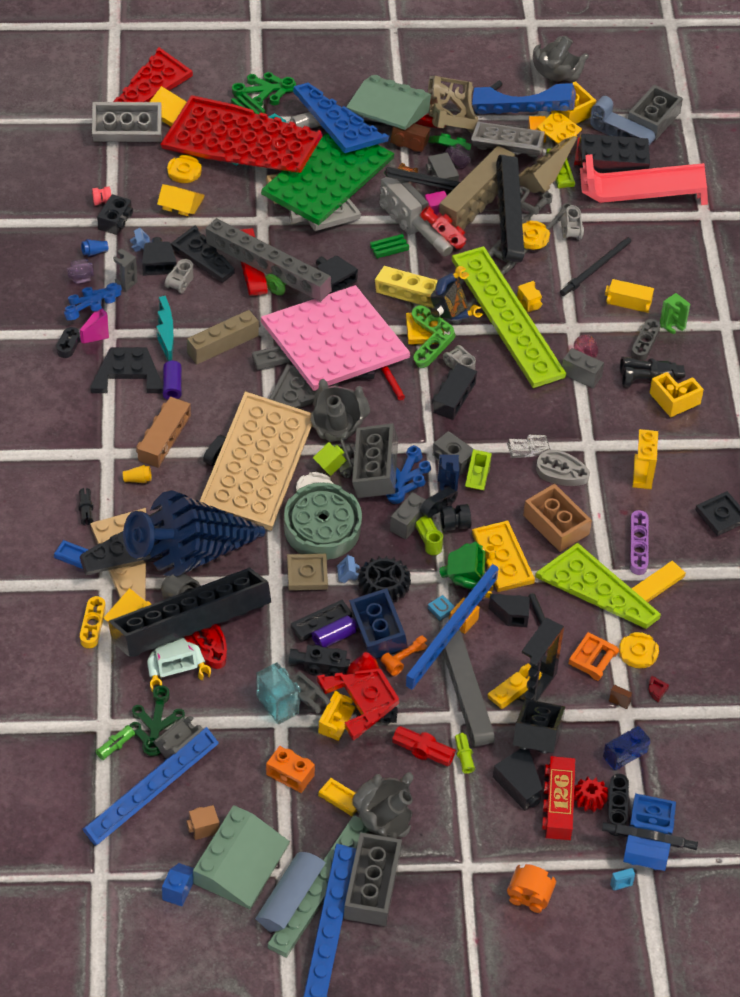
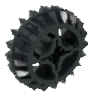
M387 555L385 558L378 556L377 560L371 558L370 562H365L364 567H361L358 575V586L361 589L362 595L387 588L391 599L398 602L399 597L404 598L405 593L409 591L411 574L408 571L407 565H403L401 560L396 562L395 557L388 559Z

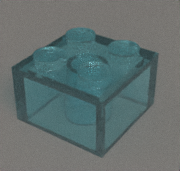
M276 662L256 673V696L278 725L299 714V693L301 691L298 684L289 678L285 668H282Z

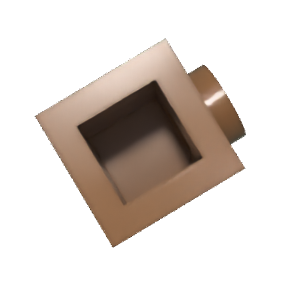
M214 805L204 808L199 807L189 811V820L186 821L189 833L193 832L195 840L213 836L218 831L219 820Z

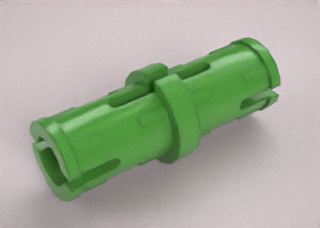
M126 725L116 735H111L106 743L95 750L101 760H105L115 750H120L125 742L135 736L134 730L129 725Z

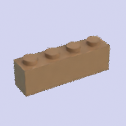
M170 397L166 403H163L161 412L158 416L154 417L151 428L146 430L143 441L139 442L136 447L138 461L157 468L160 467L191 416V403Z

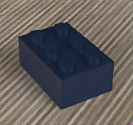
M387 588L349 600L352 615L357 623L365 649L374 658L408 648L405 632Z

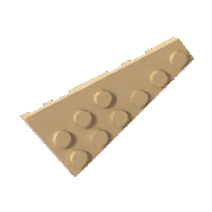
M143 508V509H140V510H136V511H143V512L146 513V508ZM131 512L90 523L97 544L103 543L110 539L111 536L122 532L126 518ZM146 562L108 570L119 598L130 588L146 601Z

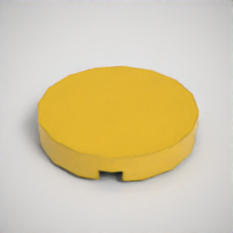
M187 155L171 159L167 166L168 176L178 183H191L197 180L202 172V166L199 161Z
M530 220L522 224L524 248L535 250L547 245L550 231L546 229L543 223Z
M631 633L626 638L624 637L619 645V656L622 661L634 668L650 667L656 662L659 655L657 642L655 643L653 638L645 633Z

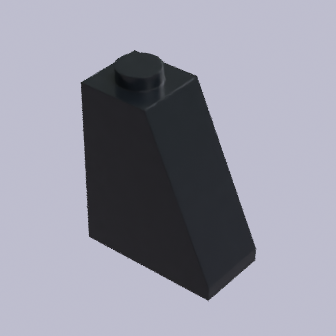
M519 749L494 765L493 778L524 811L540 803L542 786L529 749Z

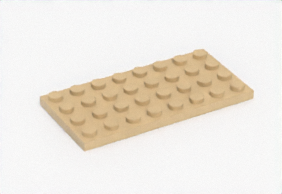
M245 392L200 501L209 506L224 510L226 513L233 514L234 517L244 518L246 521L255 523L256 526H263L265 529L272 531L312 428L310 421L311 413Z

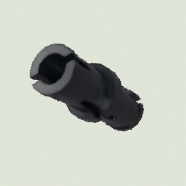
M84 488L79 490L80 503L78 504V509L81 512V524L86 526V519L88 525L93 523L92 510L94 505L91 502V490L86 488V494H84Z

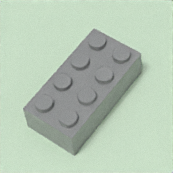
M93 102V142H162L161 102Z

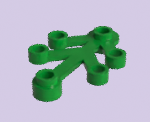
M271 72L264 73L263 79L258 78L255 74H249L247 76V83L260 86L245 87L243 83H235L232 85V94L236 97L238 95L242 96L244 92L246 94L261 92L253 100L260 106H263V100L273 90H278L270 96V104L278 105L280 98L286 92L293 91L296 82L291 77L281 79L274 76Z

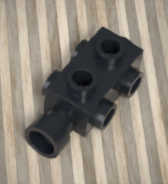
M307 645L306 653L299 652L298 649H290L288 664H303L304 670L311 675L325 673L328 676H335V673H343L344 675V671H347L350 665V659H346V650L325 648L319 645Z

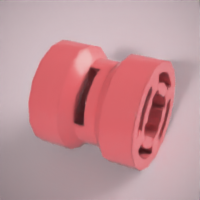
M110 186L103 189L92 188L94 206L108 201L111 196Z

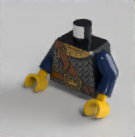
M458 266L454 274L450 273L437 281L436 288L430 297L434 306L431 309L432 316L445 318L447 321H459L469 318L470 315L475 317L483 315L482 313L475 314L476 309L481 308L477 305H473L467 311L469 306L458 277L466 279L469 276L467 272H463L466 270L463 266Z

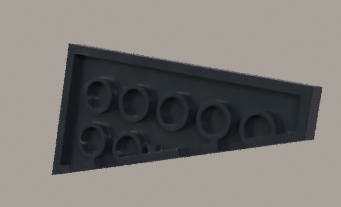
M162 507L159 508L156 512L152 513V514L149 515V516L151 517L152 515H154V514H156L157 512L161 511V510H162ZM122 531L82 553L79 558L85 575L159 560L163 558V555L151 558L149 554L145 558L140 559L131 557L124 545Z

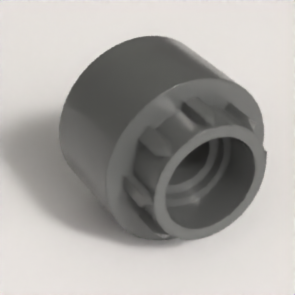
M185 573L180 576L168 575L162 582L161 593L165 600L201 585L197 580Z

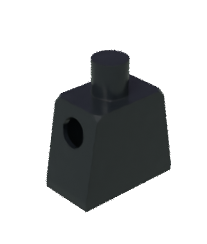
M154 237L152 242L145 243L142 259L143 276L169 274L176 266V258L171 243L168 241L162 242V238Z
M321 256L316 260L317 269L331 276V292L329 294L346 289L357 282L358 269L339 256H334L328 260Z

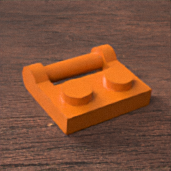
M588 632L570 657L568 664L589 674L594 680H600L604 669L611 659L616 657L619 649L617 646ZM601 650L606 651L597 667L593 666L592 663Z

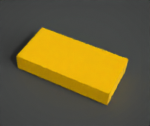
M332 778L320 789L318 796L352 817L357 812L352 804V798L355 795L354 791Z

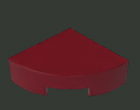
M651 676L648 686L651 697L659 702L669 689V684Z

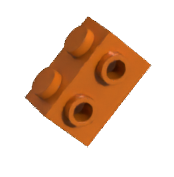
M279 746L266 763V775L302 793L315 776V764L308 758H302L295 754L291 749Z

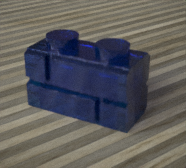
M636 726L631 731H627L606 743L603 757L616 771L647 753L650 738L640 726Z

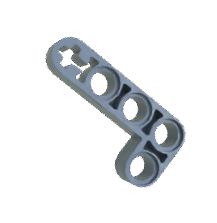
M602 96L593 105L590 124L594 129L609 136L648 138L649 145L655 140V133L651 129L612 112L613 101L608 96Z

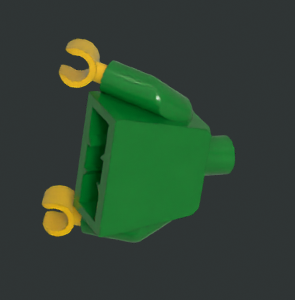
M473 542L471 544L466 543L459 549L450 552L448 555V565L442 566L439 569L441 577H449L455 585L473 590L484 575L485 558L489 560L495 558L494 546L487 544L483 547L477 542ZM493 585L489 589L490 591H488L484 596L485 598H490V594H492L491 591H493Z

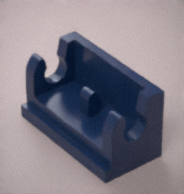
M440 454L437 478L440 491L446 486L457 491L459 455Z

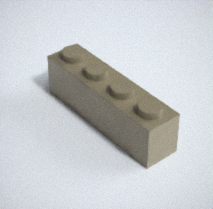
M250 310L236 315L187 338V354L196 364L202 363L259 336V321Z

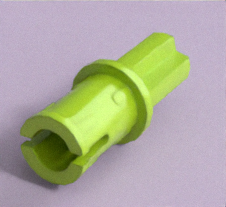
M459 733L455 735L458 750L456 755L460 758L462 772L465 774L475 771L472 759L473 751L469 747L467 735Z

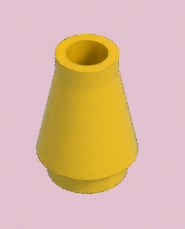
M142 465L123 471L124 482L147 484L148 481L152 480L150 466Z

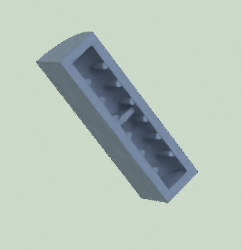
M297 853L255 919L270 933L284 929L326 862L311 853Z

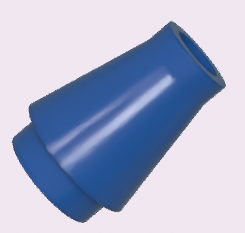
M86 239L81 242L83 256L87 255V257L102 252H108L109 249L107 241Z

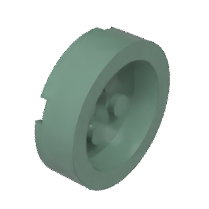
M318 482L303 486L286 503L284 511L285 537L291 547L300 554H326L327 560L343 556L356 545L360 536L362 522L360 504L352 493H347L341 486L336 484ZM320 514H325L328 516V518L325 519V521H323V519H320L318 516Z

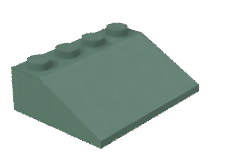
M371 75L363 81L346 108L355 114L406 130L429 113L431 94L422 89L411 88L406 84L395 83L394 80H386L378 75Z
M233 805L193 870V884L251 910L289 846L290 841L254 814Z

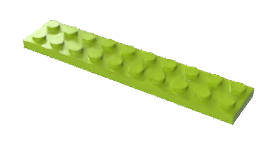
M485 247L452 255V262L456 268L458 266L466 268L463 272H467L469 276L464 281L531 386L535 388L564 379L566 377L565 370Z

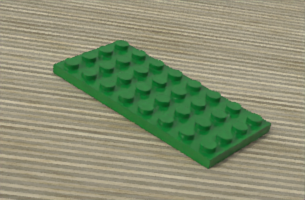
M326 133L319 141L301 173L282 171L262 188L261 195L319 226L393 160L395 153L378 144L344 153L331 136Z

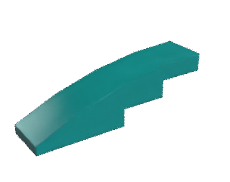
M165 295L159 297L160 311H158V326H156L157 340L167 361H172L174 352L173 319Z

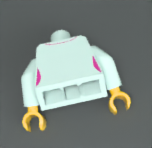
M181 637L174 642L160 645L155 651H152L147 660L149 676L152 677L150 681L151 691L153 692L154 685H162V681L158 679V676L165 677L198 668V666V678L203 680L202 672H206L210 678L211 668L204 665L205 660L200 648Z

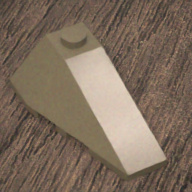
M576 136L565 138L550 149L549 154L536 160L537 164L531 167L528 166L519 173L520 186L528 188L532 193H544L549 190L550 185L555 181L577 139Z

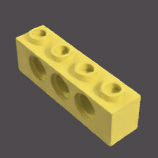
M384 266L375 278L376 293L433 308L430 297L436 288L438 280Z

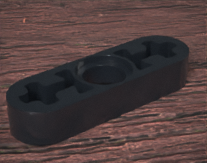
M451 487L443 489L423 502L420 513L428 518L440 512L441 507L451 506L455 502L458 492Z

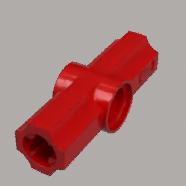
M402 726L397 727L392 738V743L411 750L416 758L421 760L429 758L447 767L451 765L456 753L455 749L437 742L433 735L426 732L418 734Z

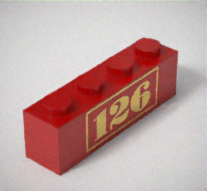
M551 756L550 763L545 764V777H548V782L545 781L544 794H547V799L543 801V812H547V815L543 817L542 830H546L545 838L571 840L573 830L575 758Z

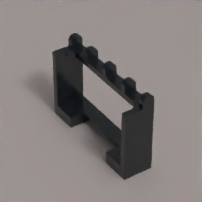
M547 617L522 650V654L530 658L531 665L528 671L530 678L526 685L528 691L517 698L522 702L525 699L538 701L557 674L564 626Z

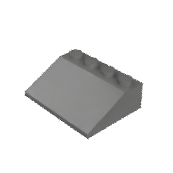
M477 122L471 141L473 146L482 150L487 148L495 149L497 146H500L515 155L523 153L530 157L541 156L545 131Z

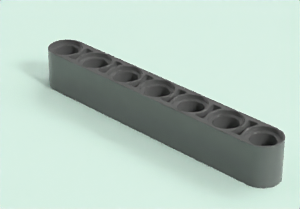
M459 629L443 649V656L473 747L493 744L495 742L493 728Z

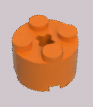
M525 864L524 868H520V865H518L507 888V893L510 896L509 901L517 906L521 904L529 906L531 911L541 913L542 909L548 906L556 880L554 877L551 880L547 876L548 872L540 867Z

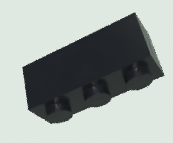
M456 364L455 368L449 371L446 382H442L439 393L435 394L432 399L433 413L454 420L476 384L477 371Z

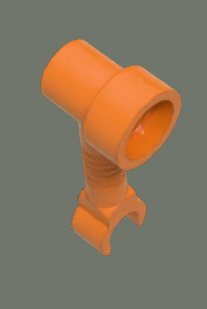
M423 635L419 636L408 648L394 656L386 653L381 657L380 661L386 666V670L392 676H396L404 668L401 660L414 652L426 649L428 646L425 642L428 640Z

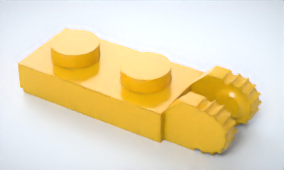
M529 663L525 664V666L520 668L519 672H516L487 694L488 699L499 708L504 709L528 691L526 685L530 678L528 671L531 665Z

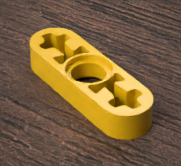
M94 596L87 602L80 632V643L85 648H94L98 644L106 611L105 600L102 597ZM96 605H99L97 607V613L94 612V607ZM91 619L98 621L96 625H89L87 622ZM89 632H92L90 640H86L88 639Z

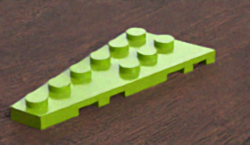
M578 543L535 574L536 578L645 629L660 619L661 614Z

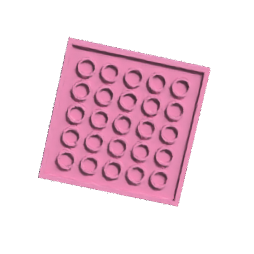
M356 285L328 294L321 302L313 299L261 317L263 326L313 391L319 388L318 384L321 379H325L328 386L410 358L409 350Z

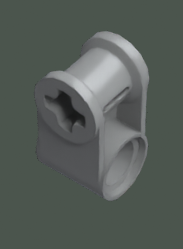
M570 205L560 220L562 237L566 239L574 237L577 240H581L584 234L581 211L577 206Z
M188 259L180 260L166 277L165 287L174 288L181 294L184 293L194 278L193 263Z
M457 345L451 352L443 354V360L448 367L454 369L456 364H460L475 370V357L468 353L461 345Z

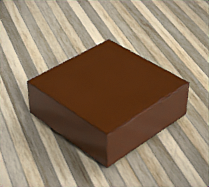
M613 685L609 702L628 709L631 703L632 692Z

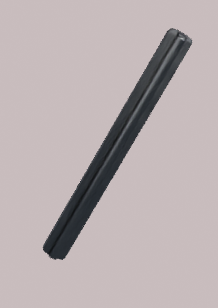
M387 167L384 171L388 178L451 191L461 183Z

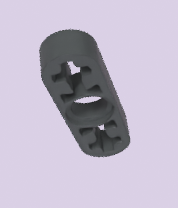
M655 319L645 321L632 347L631 356L633 359L643 361L647 359L660 332L661 325L659 321ZM648 338L650 342H644L641 339Z

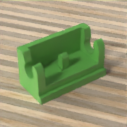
M677 293L663 301L660 327L665 328L672 334L676 333L672 326H676L681 331L686 329L690 303Z

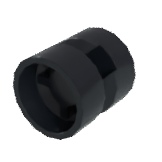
M461 504L457 505L456 508L452 506L441 507L440 521L442 530L444 532L455 531L456 527L460 530L471 529L472 522L469 505Z

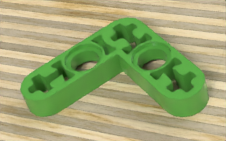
M419 305L412 310L413 319L418 325L433 334L415 352L413 357L417 367L425 368L454 340L456 334L452 325L440 317L432 316L431 310L423 305ZM431 321H438V325L435 327H430L429 323ZM433 343H439V347L437 349H431L430 345Z

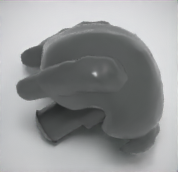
M559 36L554 42L549 43L542 49L541 44L536 45L532 58L536 70L548 80L572 83L579 79L589 55L584 53L577 57L571 54L568 49L573 43L572 39L567 36Z
M321 379L313 400L315 408L311 412L310 421L320 438L330 442L341 441L340 439L345 441L356 433V429L360 428L363 420L369 415L370 406L361 386H357L355 391L338 386L329 387L327 381Z
M407 772L400 780L392 777L382 778L380 774H376L356 790L352 798V804L358 811L363 825L370 832L390 838H402L409 833L411 824H408L413 813L407 805H410L413 801L409 789L413 780L412 773Z

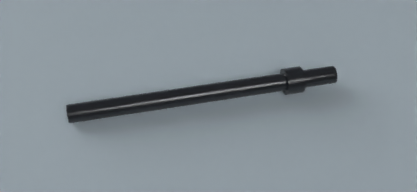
M626 237L577 278H572L567 283V286L560 290V294L566 296L570 291L576 290L580 283L629 245L631 239Z

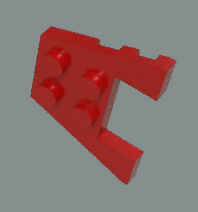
M381 669L355 671V674L347 675L335 673V676H317V682L324 694L345 687L361 713V716L345 722L344 727L353 741L399 704L397 694Z

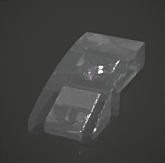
M528 435L527 440L509 439L507 443L511 458L532 457L551 450L546 435Z

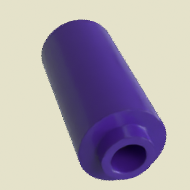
M172 360L163 365V397L167 400L170 397L179 399L182 395V366L179 362Z
M346 615L312 632V639L315 645L327 648L355 634L357 623L353 617L350 618Z

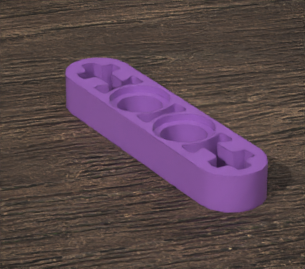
M641 510L634 511L630 520V570L636 575L645 574L648 568L649 518L647 513ZM638 519H641V525H638ZM640 532L644 534V537L639 538L634 534ZM640 547L644 552L638 553L634 549ZM638 560H641V567L637 565Z

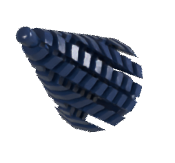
M171 490L162 492L153 502L150 511L156 510L161 506L162 510L151 517L143 511H133L127 516L124 523L123 539L126 550L131 557L140 559L145 558L149 554L151 558L163 555V558L153 563L158 571L170 567L172 570L163 575L180 576L213 559L219 558L221 555H225L247 543L255 541L257 537H264L266 531L263 526H256L255 523L246 521L244 518L234 517L233 514L226 513L224 510L209 506L199 500L188 499L187 495Z

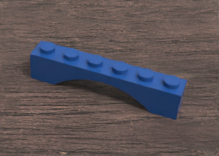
M573 83L555 84L541 93L517 97L502 94L491 87H475L472 106L475 114L574 110L576 91Z

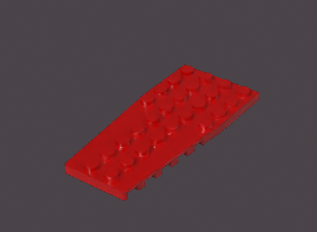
M191 95L161 142L162 149L205 159L301 173L321 140L322 132L321 130H318V132L312 131L308 126L298 127L291 121L289 123L282 122L281 118L278 117L272 119L264 113L255 114L253 110L238 105Z

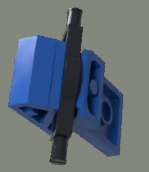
M635 793L630 826L603 822L602 831L627 837L623 862L631 865L665 871L670 846L697 850L698 846L696 841L672 835L675 820V801Z

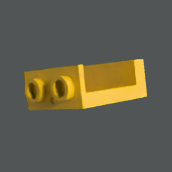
M639 429L638 454L634 456L633 488L652 489L657 462L658 431Z

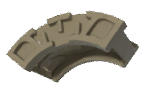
M429 76L428 93L431 94L429 116L433 117V125L438 128H444L445 125L465 128L469 132L474 133L479 120L472 108V82ZM441 81L451 83L449 88L441 83ZM453 84L463 85V94H460L458 91L460 87H457L455 92H453ZM449 99L461 111L459 114L454 116L450 111L443 108Z

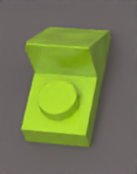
M473 449L465 487L485 490L492 453Z

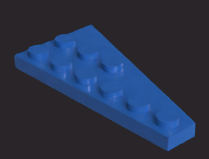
M310 83L294 86V94L344 153L388 141L389 136L387 134L379 133L375 126L367 125L364 123L363 118L344 106L340 107L334 99L331 98L329 100L323 96L322 91Z

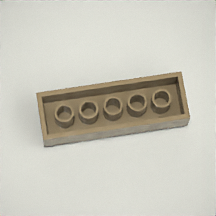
M497 146L440 202L439 212L443 216L447 214L453 220L451 223L455 227L460 226L464 230L470 222L474 221L479 213L483 212L488 203L493 202L498 194L496 173L498 156L515 157L514 153Z

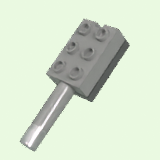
M388 177L381 179L379 203L382 209H385L390 214V217L409 236L419 231L442 256L450 255L453 247L427 220L424 221L419 216L428 206V201L407 181Z

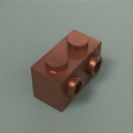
M412 124L404 130L394 126L390 143L399 147L410 148L416 152H423L428 143L431 128Z

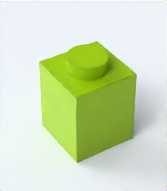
M330 442L313 457L330 476L347 461L342 456L345 452L338 445L334 447Z

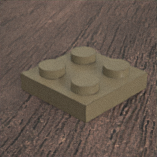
M287 554L289 590L328 589L326 554Z

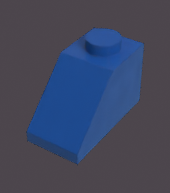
M181 863L172 867L162 885V900L183 907L193 885L194 868Z

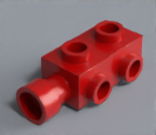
M427 206L420 213L419 216L424 221L427 220L456 249L460 250L465 245L466 237L464 234L466 232L460 226L455 227L451 223L453 220L447 214L443 216L439 212L436 215L430 206Z

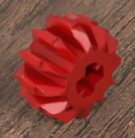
M587 776L585 781L580 779L578 785L574 786V801L577 802L578 808L584 807L585 812L591 809L594 813L596 808L602 810L604 804L608 801V788L604 787V781L597 782V777L591 780Z

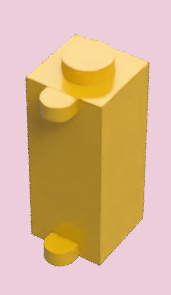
M612 279L611 285L606 287L605 296H608L606 302L607 304L649 313L654 288Z

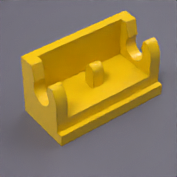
M335 691L330 699L331 702L327 705L319 720L318 733L339 741L345 730V722L351 719L355 706L351 705L353 700L350 697Z

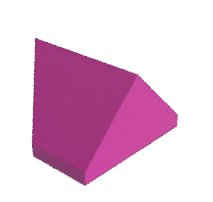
M102 308L94 311L80 329L81 343L85 344L109 338L108 315Z

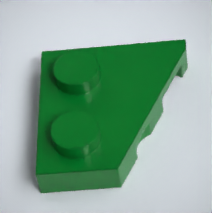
M441 133L440 136L429 137L428 143H437L464 151H470L471 144L466 143V139L459 137L456 140L451 139V135Z

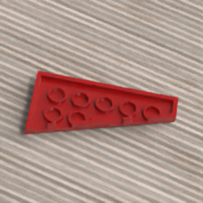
M158 47L156 54L149 58V62L142 66L131 79L130 85L122 90V94L116 97L113 102H150L161 86L170 91L191 78L193 71Z

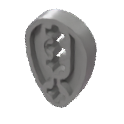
M547 450L540 454L537 459V474L547 482L564 486L584 485L589 481V469L581 461L560 450Z

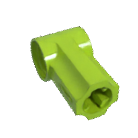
M426 516L420 517L415 523V527L425 544V551L433 556L440 554L443 547V534L437 530L431 518Z

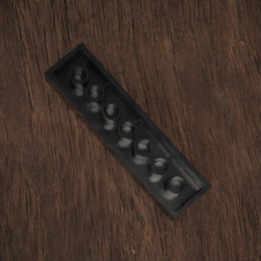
M249 567L108 621L112 642L128 657L138 656L147 650L156 649L165 643L174 642L178 638L190 636L196 631L208 629L217 623L226 622L235 616L244 615L248 611L264 607V605L271 603L269 582Z

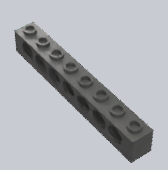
M217 218L205 228L207 244L267 275H276L283 283L320 302L331 292L330 275Z

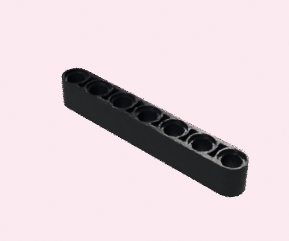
M499 155L496 161L502 259L521 263L524 258V240L518 158Z

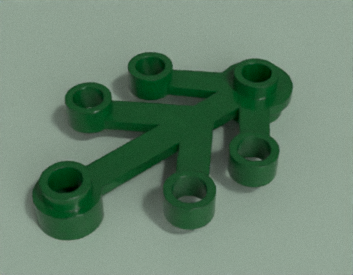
M163 685L157 686L153 690V698L156 701L153 720L144 711L143 706L135 705L132 708V716L140 719L151 731L149 737L141 729L139 722H132L129 725L131 728H138V730H134L135 736L143 742V752L148 756H157L161 753L153 742L159 737V732L182 717L185 719L184 710L176 709L173 711V714L162 720L164 703L170 698L169 689Z

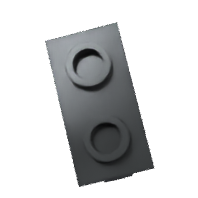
M340 439L342 445L338 446L345 452L342 456L347 461L339 470L341 476L349 478L353 474L354 458H352L354 452L350 444L346 445L343 439Z

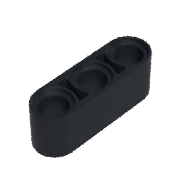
M619 773L613 775L610 779L607 823L626 826L629 780L627 776ZM609 832V833H610L611 835H613V836H620V835H615V833Z

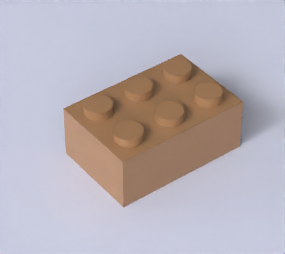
M556 484L549 486L525 501L523 516L559 552L590 534L592 520Z

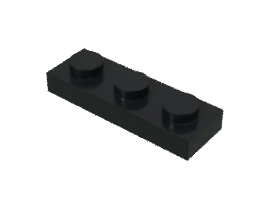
M340 600L292 622L291 629L302 642L312 637V632L346 615L351 618L352 612L345 602Z

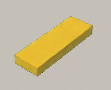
M671 561L634 586L632 590L646 602H649L684 578L686 572Z

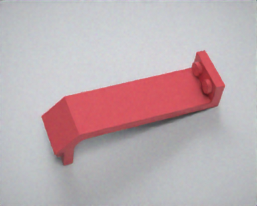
M591 154L585 155L586 162H583V168H580L582 193L599 203L696 193L697 199L700 198L701 205H708L704 163L598 173L594 170L593 156Z

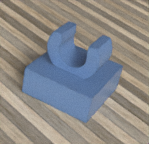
M141 228L134 230L135 237L130 240L133 244L132 248L136 252L141 249L144 250L145 243L150 242V237Z
M347 555L337 565L339 582L346 583L349 579H358L359 573H356L360 566L355 564L354 557Z

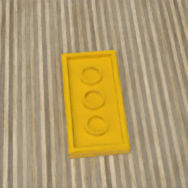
M509 521L472 529L475 542L483 547L487 544L494 546L495 558L487 559L485 565L489 569L494 564L499 569L498 579L494 583L497 592L535 583V578Z

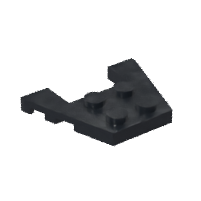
M110 347L91 385V393H108V379H147V393L163 394L162 382L147 347Z

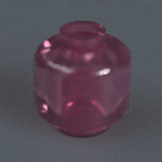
M582 335L574 341V349L596 358L598 346L592 336Z

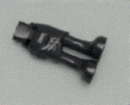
M621 357L620 359L623 388L631 387L635 379H648L651 381L652 378L666 372L675 381L677 378H685L684 365H676L674 362L656 361L653 358L648 361L630 357Z

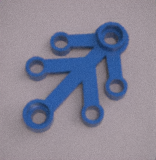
M110 283L106 288L99 290L87 287L82 289L83 297L79 298L77 294L69 296L70 305L65 307L64 311L66 320L79 318V311L89 305L92 311L100 310L103 298L106 304L115 302V297L121 295V285Z
M415 445L407 449V460L402 471L400 472L398 468L396 469L397 483L395 485V494L386 495L387 499L393 504L401 503L405 498V493L424 486L425 479L422 474L431 471L429 461H422L419 464V468L411 471L413 464L419 462L423 457L421 449ZM413 479V482L404 486L406 482Z

